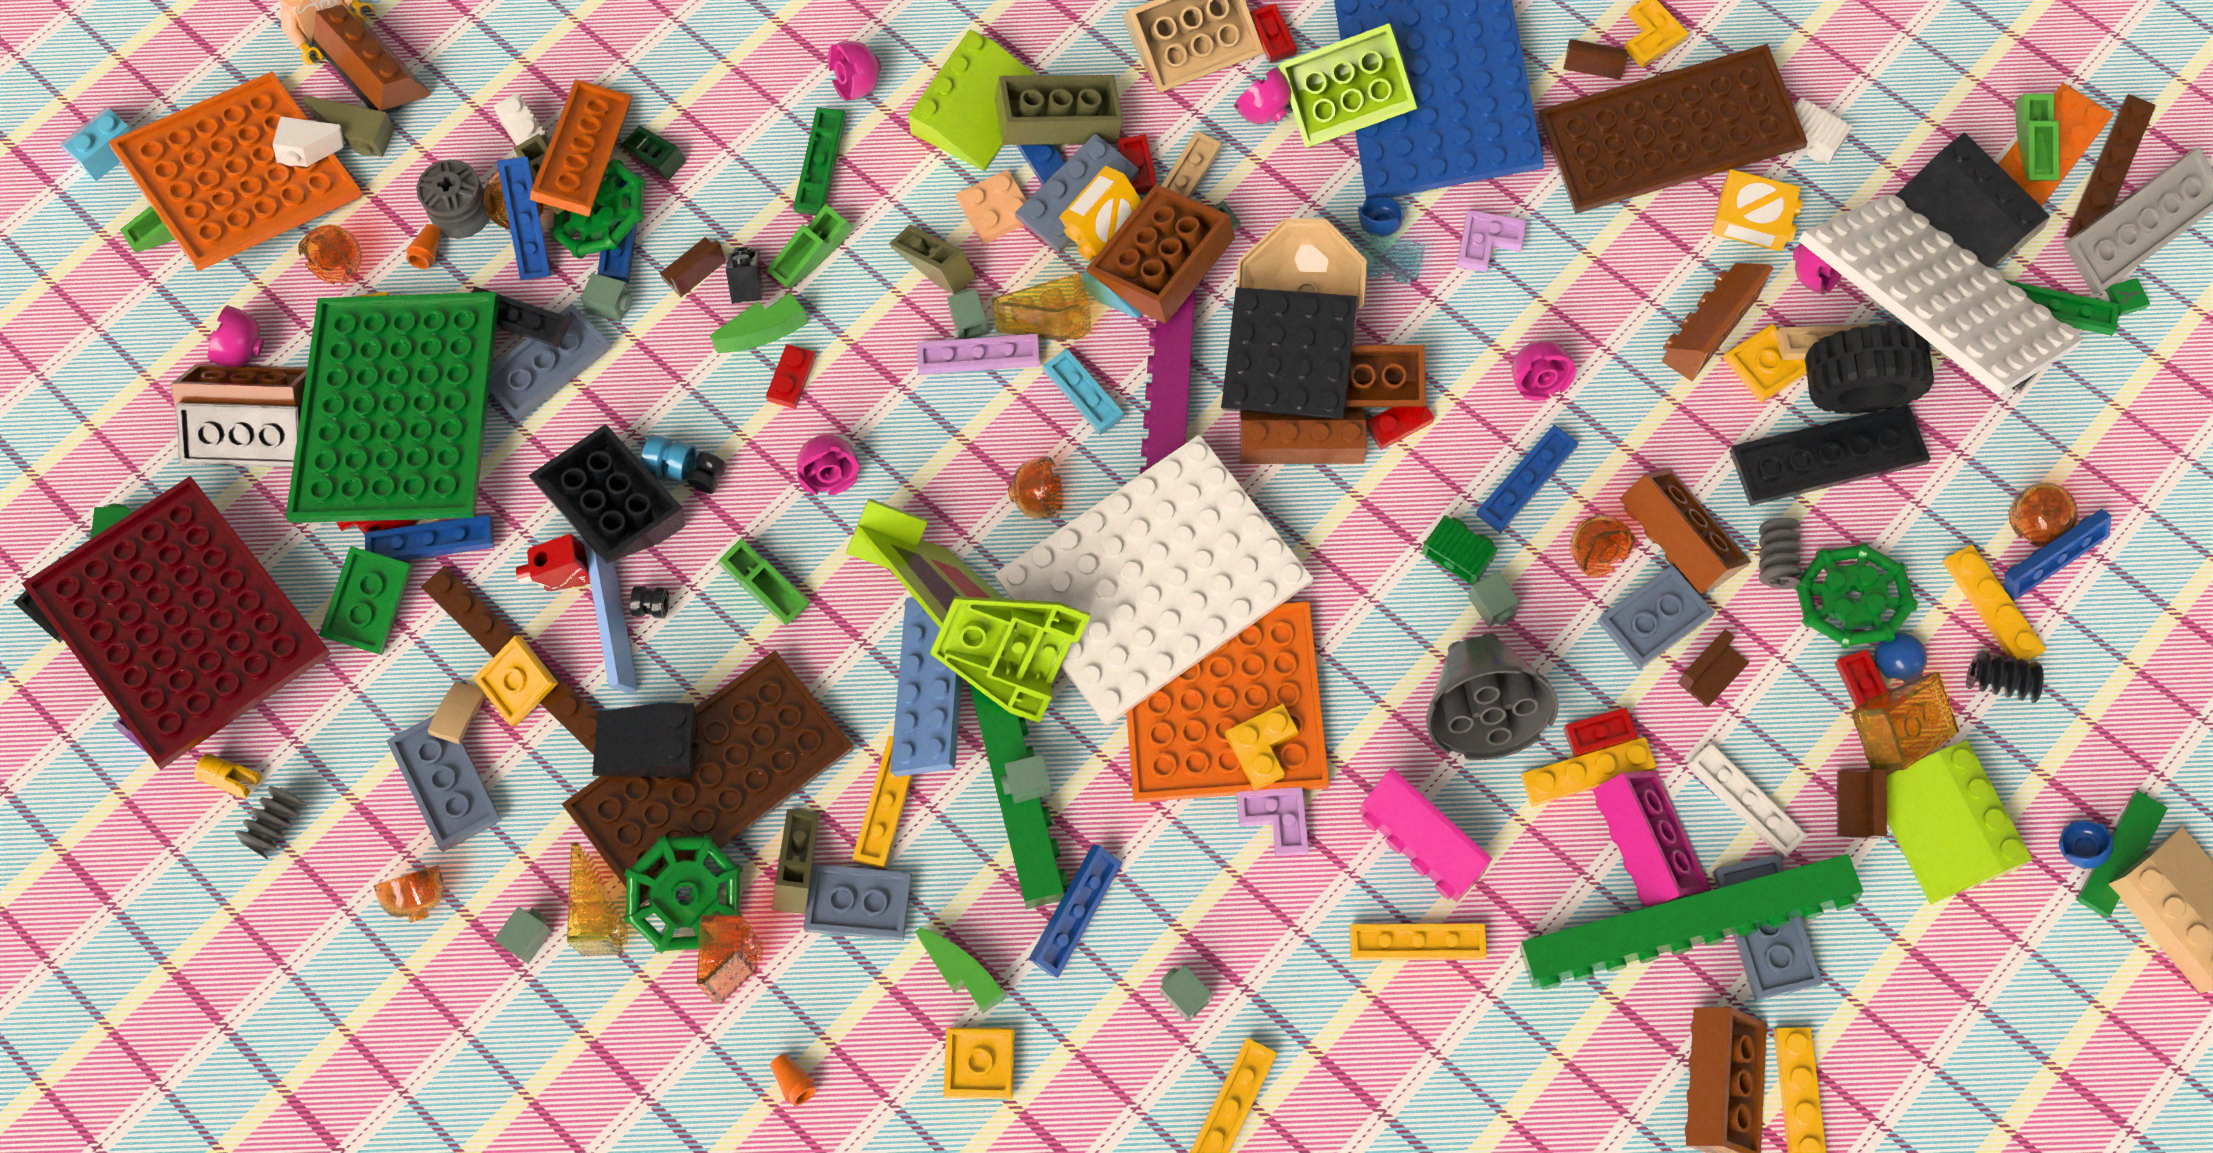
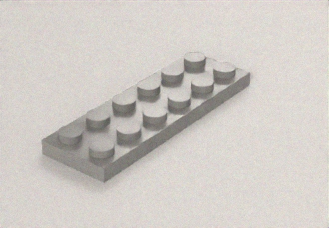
M2200 147L2189 151L2063 243L2093 294L2103 292L2213 211V169Z

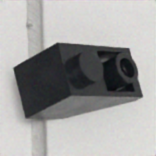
M751 247L734 249V252L729 253L726 265L731 303L762 300L763 283L759 249L751 250Z

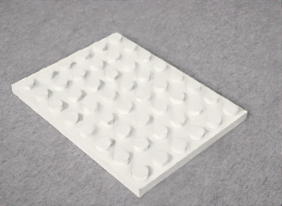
M1888 194L1804 231L1798 240L1998 396L2072 352L2083 341L2072 326L2058 321L2045 306L2035 304L2026 297V293L2021 288L2011 286L2002 279V275L1997 270L1983 265L1977 260L1978 258L1973 252L1959 247L1953 242V238L1949 234L1935 229L1929 224V220L1925 216L1911 211L1906 207L1905 202L1897 196Z
M1200 434L994 573L996 580L1010 599L1061 602L1090 613V618L1078 643L1071 642L1061 667L1106 727L1313 582V577Z

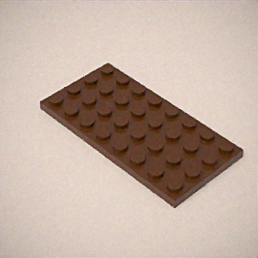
M1768 44L1539 110L1540 120L1575 214L1806 148L1808 143Z
M776 650L695 707L697 725L693 778L599 776L562 803L563 808L625 888L627 876L624 873L626 869H630L657 842V837L662 835L665 837H691L708 834L712 836V841L721 849L854 750L853 744ZM696 850L673 851L675 860L681 858L687 860L694 859ZM663 855L645 872L646 875L653 878L667 863ZM640 883V907L649 903L648 890L650 886Z

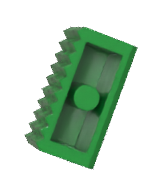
M1444 515L1425 541L1421 554L1470 585H1474L1480 580L1494 560L1498 548L1494 546L1493 541L1482 534L1476 535L1467 529V525L1460 519L1455 517L1450 519L1447 515Z

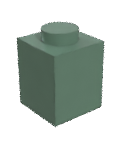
M591 273L580 298L587 313L620 322L624 312H628L632 304V295L624 281Z
M976 289L971 291L962 290L953 296L947 297L949 311L958 339H970L988 334L987 320Z
M1499 571L1472 585L1468 595L1469 600L1488 627L1496 623L1504 625L1516 616L1515 612L1520 603Z
M1043 754L1004 764L1006 774L1001 775L1000 778L1004 794H1011L1014 804L1052 794Z
M518 906L493 940L529 964L552 933V930L544 924L548 918L532 907L526 912Z
M1185 964L1179 970L1175 967L1172 968L1160 981L1163 984L1160 987V995L1187 1023L1212 1001L1213 993Z

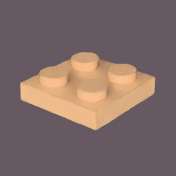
M1008 169L956 193L957 202L983 245L1024 226L1015 218V212L1027 200Z

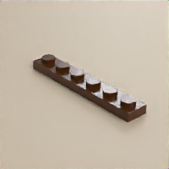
M2130 94L2125 97L2064 236L2071 238L2113 207L2154 112L2155 104Z

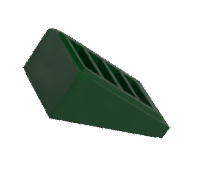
M640 125L620 145L628 154L667 180L671 179L686 161L677 146ZM644 139H647L638 149L636 148Z

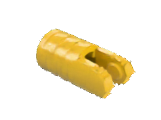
M206 753L200 758L194 771L196 780L243 799H246L251 791L245 784L239 783L237 779L257 785L263 777L256 771L211 753Z

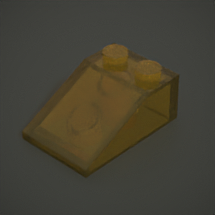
M1079 273L991 298L996 332L1015 335L1038 334V338L1059 341L1077 340L1083 338L1086 334L1092 333L1090 302Z
M1939 671L1932 672L1875 696L1851 711L1854 725L1857 728L1864 748V754L1871 770H1905L1959 732Z
M571 842L567 943L581 956L622 955V945L627 944L628 941L627 925L623 924V920L592 857L578 842Z

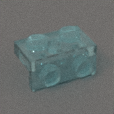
M1367 232L1362 256L1368 262L1367 276L1381 278L1382 273L1394 275L1393 281L1411 284L1412 279L1418 281L1426 244Z

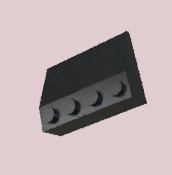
M1965 132L1941 150L1895 195L1905 202L1907 208L1914 213L1925 216L1931 226L1938 231L1949 234L1955 244L1962 249L1973 252L1979 262L1993 269L2040 233L2050 218V215Z
M606 424L529 474V478L606 564L657 545L685 526L682 506Z

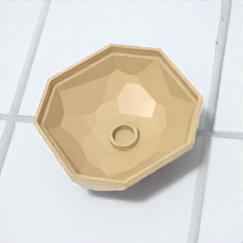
M1283 219L1238 260L1236 287L1353 295L1359 298V310L1365 305L1368 262L1327 219Z

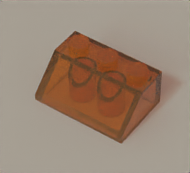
M701 915L696 984L714 1004H722L757 971V961H762L763 942L758 941L757 933L753 931L752 926L748 924L743 915Z

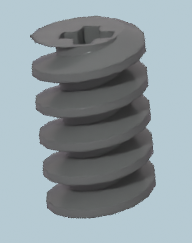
M1776 518L1760 525L1759 533L1761 537L1759 545L1761 549L1759 550V557L1761 560L1759 568L1761 572L1759 580L1762 584L1777 589H1790L1801 583L1800 579L1794 578V576L1801 573V569L1794 566L1801 561V558L1797 554H1792L1799 552L1801 549L1800 544L1794 542L1801 538L1800 533L1795 531V529L1800 527L1799 520Z
M269 786L267 790L273 798L261 797L259 800L265 809L253 808L251 810V813L257 820L245 819L243 824L248 829V832L240 830L235 832V835L243 845L267 860L268 857L263 849H276L271 838H284L279 827H292L287 816H300L295 805H308L282 787Z

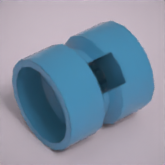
M652 434L644 445L640 462L654 476L661 477L665 474L667 479L685 484L689 472L694 470L697 449L695 445L680 441L672 444L671 439Z

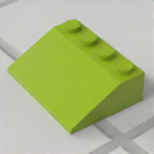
M1390 23L1278 64L1280 71L1290 84V103L1305 148L1418 109L1393 25Z
M969 29L909 112L908 119L911 134L986 171L1003 147L995 105V94L999 76H1033L1036 74L995 41Z
M1968 740L1937 751L1887 775V824L1930 905L2019 870L2033 860Z

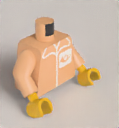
M279 0L283 8L281 10L282 31L296 49L300 48L302 50L301 59L307 65H313V62L309 59L310 51L315 54L317 59L321 60L323 58L318 48L309 47V45H313L316 11L342 4L350 11V6L355 8V14L363 20L368 19L361 15V7L366 6L370 11L375 12L371 4L359 2L358 0Z

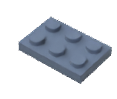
M1672 565L1602 615L1598 623L1637 669L1640 670L1709 620L1715 612Z
M812 864L804 931L904 941L912 874L909 872Z

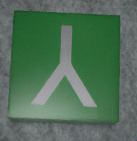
M2137 278L2111 285L2106 289L2110 301L2119 304L2118 316L2144 310L2150 305Z

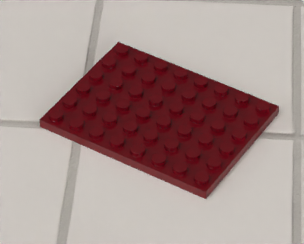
M191 476L21 583L160 770L331 655L325 644Z

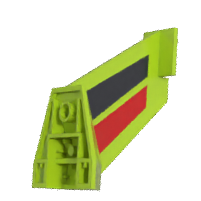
M868 498L846 554L890 569L938 625L940 630L930 650L932 656L1009 713L1040 723L1052 698V682L1071 642L1078 643L1088 623L1090 613L1061 602L1006 599L947 548L921 539L928 519Z

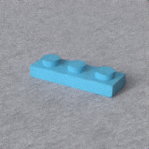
M1065 349L1043 365V371L1099 435L1124 418V412L1068 349Z

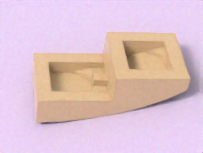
M456 681L434 715L428 728L429 735L460 744L470 721H475L486 694L483 690Z

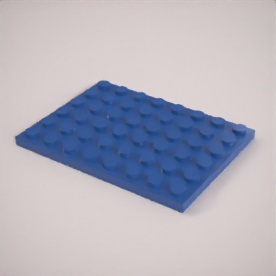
M1334 0L1340 41L1388 23L1393 25L1418 108L1355 131L1366 199L1390 198L1544 169L1512 0Z

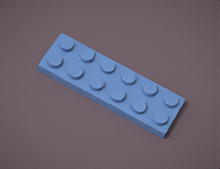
M909 597L905 600L890 772L896 777L955 769L962 677L930 654L931 647L940 628L914 597Z

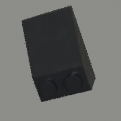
M654 703L598 711L592 775L693 778L697 725L694 703Z

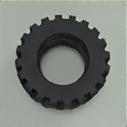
M1874 324L1868 327H1854L1847 331L1842 330L1834 333L1832 336L1821 338L1820 342H1815L1805 356L1810 399L1816 407L1822 408L1823 411L1859 414L1860 412L1871 413L1882 409L1887 410L1898 405L1903 406L1909 404L1912 400H1918L1923 394H1927L1934 382L1929 342L1908 325Z

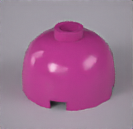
M843 41L832 45L828 52L829 71L834 70L837 78L832 80V83L843 100L860 99L868 95L876 87L879 72L881 71V63L879 58L864 43Z
M1278 67L1265 74L1268 77L1267 80H1257L1236 100V104L1233 105L1247 121L1253 124H1265L1272 120L1276 124L1287 115L1288 111L1285 108L1291 99V89L1289 82Z
M1800 243L1796 247L1793 260L1796 261L1795 272L1799 281L1808 289L1825 295V291L1830 292L1838 283L1842 274Z
M226 305L217 319L221 324L217 331L213 330L207 357L210 360L209 362L230 368L241 367L251 360L253 354L260 355L264 345V338L259 337L260 327L256 319L245 311Z
M1538 340L1520 349L1514 358L1511 369L1516 388L1525 399L1532 401L1550 399L1549 393H1554L1557 390L1561 394L1571 385L1576 375V368L1570 354L1562 345L1550 340Z
M819 435L810 439L802 446L797 456L798 480L803 489L815 495H818V491L824 492L829 490L828 496L846 491L855 484L857 480L856 474L858 470L860 471L858 458L852 446L841 437L835 435Z

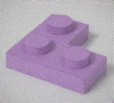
M1467 210L1457 267L1487 272L1491 247L1521 252L1527 220Z
M1302 787L1237 792L1239 827L1272 825L1275 856L1308 854L1309 848Z

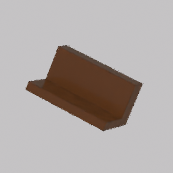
M1569 39L1563 69L1620 80L1627 62V49Z
M704 237L660 272L661 278L680 297H683L726 262L721 244L717 240L711 243Z
M1726 629L1694 661L1678 681L1681 687L1706 708L1717 699L1749 664L1746 659L1730 647L1735 636Z
M1872 769L1866 772L1837 771V837L1869 839L1886 837L1887 770Z

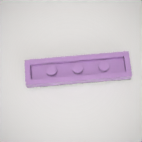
M1038 334L917 342L919 375L1040 366Z

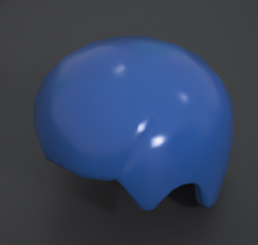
M1378 197L1372 200L1366 199L1363 206L1358 207V216L1364 231L1372 236L1383 238L1394 234L1400 228L1404 220V211L1401 205L1392 198Z
M1898 632L1895 634L1893 641L1889 643L1880 641L1875 651L1876 664L1888 679H1899L1905 684L1911 683L1920 678L1926 668L1927 656L1925 646L1913 635Z
M2087 820L2076 821L2062 830L2059 848L2064 858L2074 866L2082 869L2098 868L2106 863L2113 853V835L2109 833L2103 823H2094Z

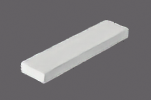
M1712 742L1686 765L1783 860L1809 836Z

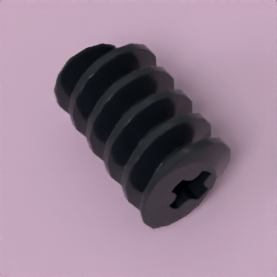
M1981 650L1975 655L1969 666L1966 686L1968 689H1972L1977 681L1979 682V691L1984 692L1988 685L1991 684L1992 694L1997 695L2001 688L2004 687L2005 697L2010 698L2014 690H2017L2018 699L2021 701L2025 699L2027 693H2030L2031 702L2036 703L2043 689V668L2040 663L2035 661L2029 664L2025 659H2018L2016 661L2012 656L2003 658L1999 653H1994L1990 656L1989 652Z

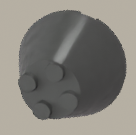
M1486 633L1479 637H1473L1462 642L1457 641L1449 645L1448 655L1427 711L1426 724L1432 741L1448 754L1454 751L1464 754L1465 759L1470 760L1497 759L1520 752L1540 740L1539 734L1548 724L1551 727L1554 724L1558 714L1559 703L1554 687L1542 674L1499 640L1496 634Z

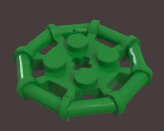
M613 159L610 161L604 176H607V179L602 181L590 217L571 212L570 222L565 224L566 210L559 214L554 212L553 227L550 230L551 238L570 250L575 258L583 259L588 254L618 249V244L637 222H642L645 216L642 212L643 191L647 185L644 177L636 175L625 167L621 160ZM621 179L627 182V185L622 189L618 187ZM620 221L621 223L615 228L614 226ZM580 232L581 236L578 240L572 238L574 234Z
M1865 542L1857 546L1831 550L1822 548L1816 551V557L1803 574L1797 578L1800 579L1801 583L1793 588L1797 591L1803 614L1802 623L1806 628L1811 627L1841 644V648L1845 649L1852 645L1879 641L1889 643L1893 641L1896 632L1911 612L1917 610L1918 606L1917 600L1913 597L1906 573L1908 567L1903 562L1898 563L1874 550ZM1857 558L1856 565L1837 567L1835 564L1836 561ZM1866 560L1886 570L1883 575L1878 574L1874 567L1865 566ZM1824 568L1828 573L1825 581L1822 584L1813 582ZM1895 581L1899 598L1890 597L1887 588L1888 584ZM1851 591L1862 594L1858 602H1854L1852 597L1847 598L1846 595L1850 594ZM1812 596H1820L1821 609L1815 610ZM1887 609L1896 611L1887 623L1880 619L1882 613ZM1829 618L1833 620V618L1839 620L1841 622L1840 625H1842L1844 629L1841 630L1837 628L1836 626L1825 621V619ZM1873 627L1872 630L1852 632L1853 628Z
M703 834V836L691 837L659 836L657 837V842L630 869L627 868L624 873L627 876L626 914L623 916L625 923H630L655 947V952L663 954L665 951L702 949L704 952L710 949L709 945L735 918H740L742 913L739 911L740 873L743 872L740 864H735L712 841L711 835ZM675 850H696L694 859L688 860L684 858L675 860L673 853ZM663 855L667 863L653 878L646 875L645 872ZM707 855L722 869L715 875L703 865ZM727 881L726 904L719 902L717 888L719 889V883ZM640 883L650 886L648 890L649 905L640 907ZM691 886L692 889L689 891L690 900L681 899L678 902L676 900L678 896L677 890L680 887ZM716 910H717L718 912L722 913V914L704 931V929H703V927H702L701 925H702ZM655 913L666 925L662 932L659 933L645 918ZM679 927L693 928L695 936L673 937L675 929H680Z

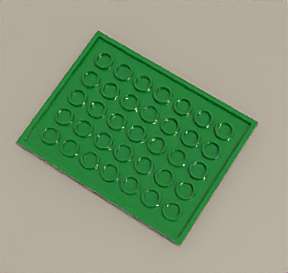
M496 292L317 298L285 517L290 523L475 518L499 306V296Z

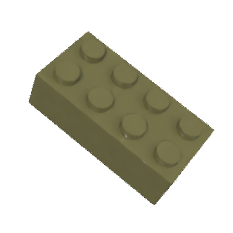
M1114 75L999 76L995 105L1002 145L1085 144L1094 134H1097L1106 143H1117L1123 123V116Z

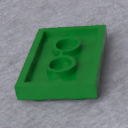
M350 546L319 636L383 655L414 566Z

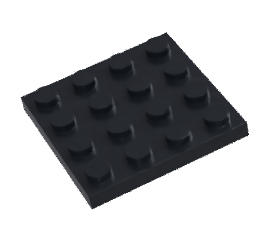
M1236 287L1221 408L1227 411L1345 420L1359 304L1358 296Z

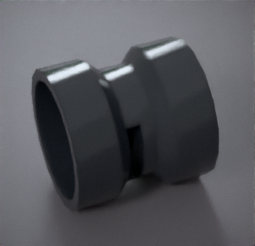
M700 452L695 460L696 467L689 472L686 482L700 492L713 494L718 486L717 479L724 474L727 464L713 454Z
M634 585L630 598L631 615L643 617L649 614L654 618L665 619L669 607L668 588L656 587L654 590H648L646 586Z

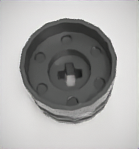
M453 159L438 161L427 167L419 177L416 186L417 197L432 224L439 227L444 236L455 239L471 237L480 232L489 222L492 213L491 201L478 175L470 165Z

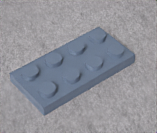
M1094 134L1015 212V218L1060 254L1073 240L1065 234L1064 229L1066 227L1059 216L1106 165L1124 173L1130 183L1139 175V169L1097 134Z
M572 303L559 313L572 321L559 348L527 338L492 366L489 394L517 423L612 348L610 342Z
M433 715L386 741L439 850L444 852L502 821L463 741L457 744L429 735L428 728L434 717Z
M1774 855L1718 868L1712 873L1719 889L1785 870L1780 856ZM1801 917L1790 919L1791 923L1779 928H1771L1770 925L1759 927L1758 932L1746 937H1738V934H1733L1755 1001L1818 987L1823 984Z

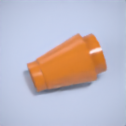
M433 224L425 225L406 249V259L411 265L419 269H427L435 263L442 234L441 229Z
M781 1054L771 1062L770 1068L773 1070V1074L786 1102L799 1106L807 1102L815 1094L814 1079L789 1058L787 1054Z

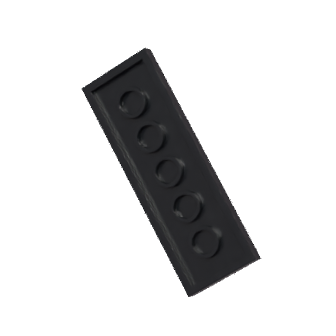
M1909 405L1734 445L1729 450L1750 506L1926 465L1931 460Z

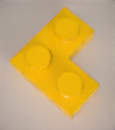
M1642 0L1629 8L1627 16L1643 32L1627 41L1624 49H1627V53L1643 69L1686 41L1689 33L1657 0Z
M1284 704L1225 731V737L1254 791L1284 777L1285 773L1271 748L1298 735V730Z

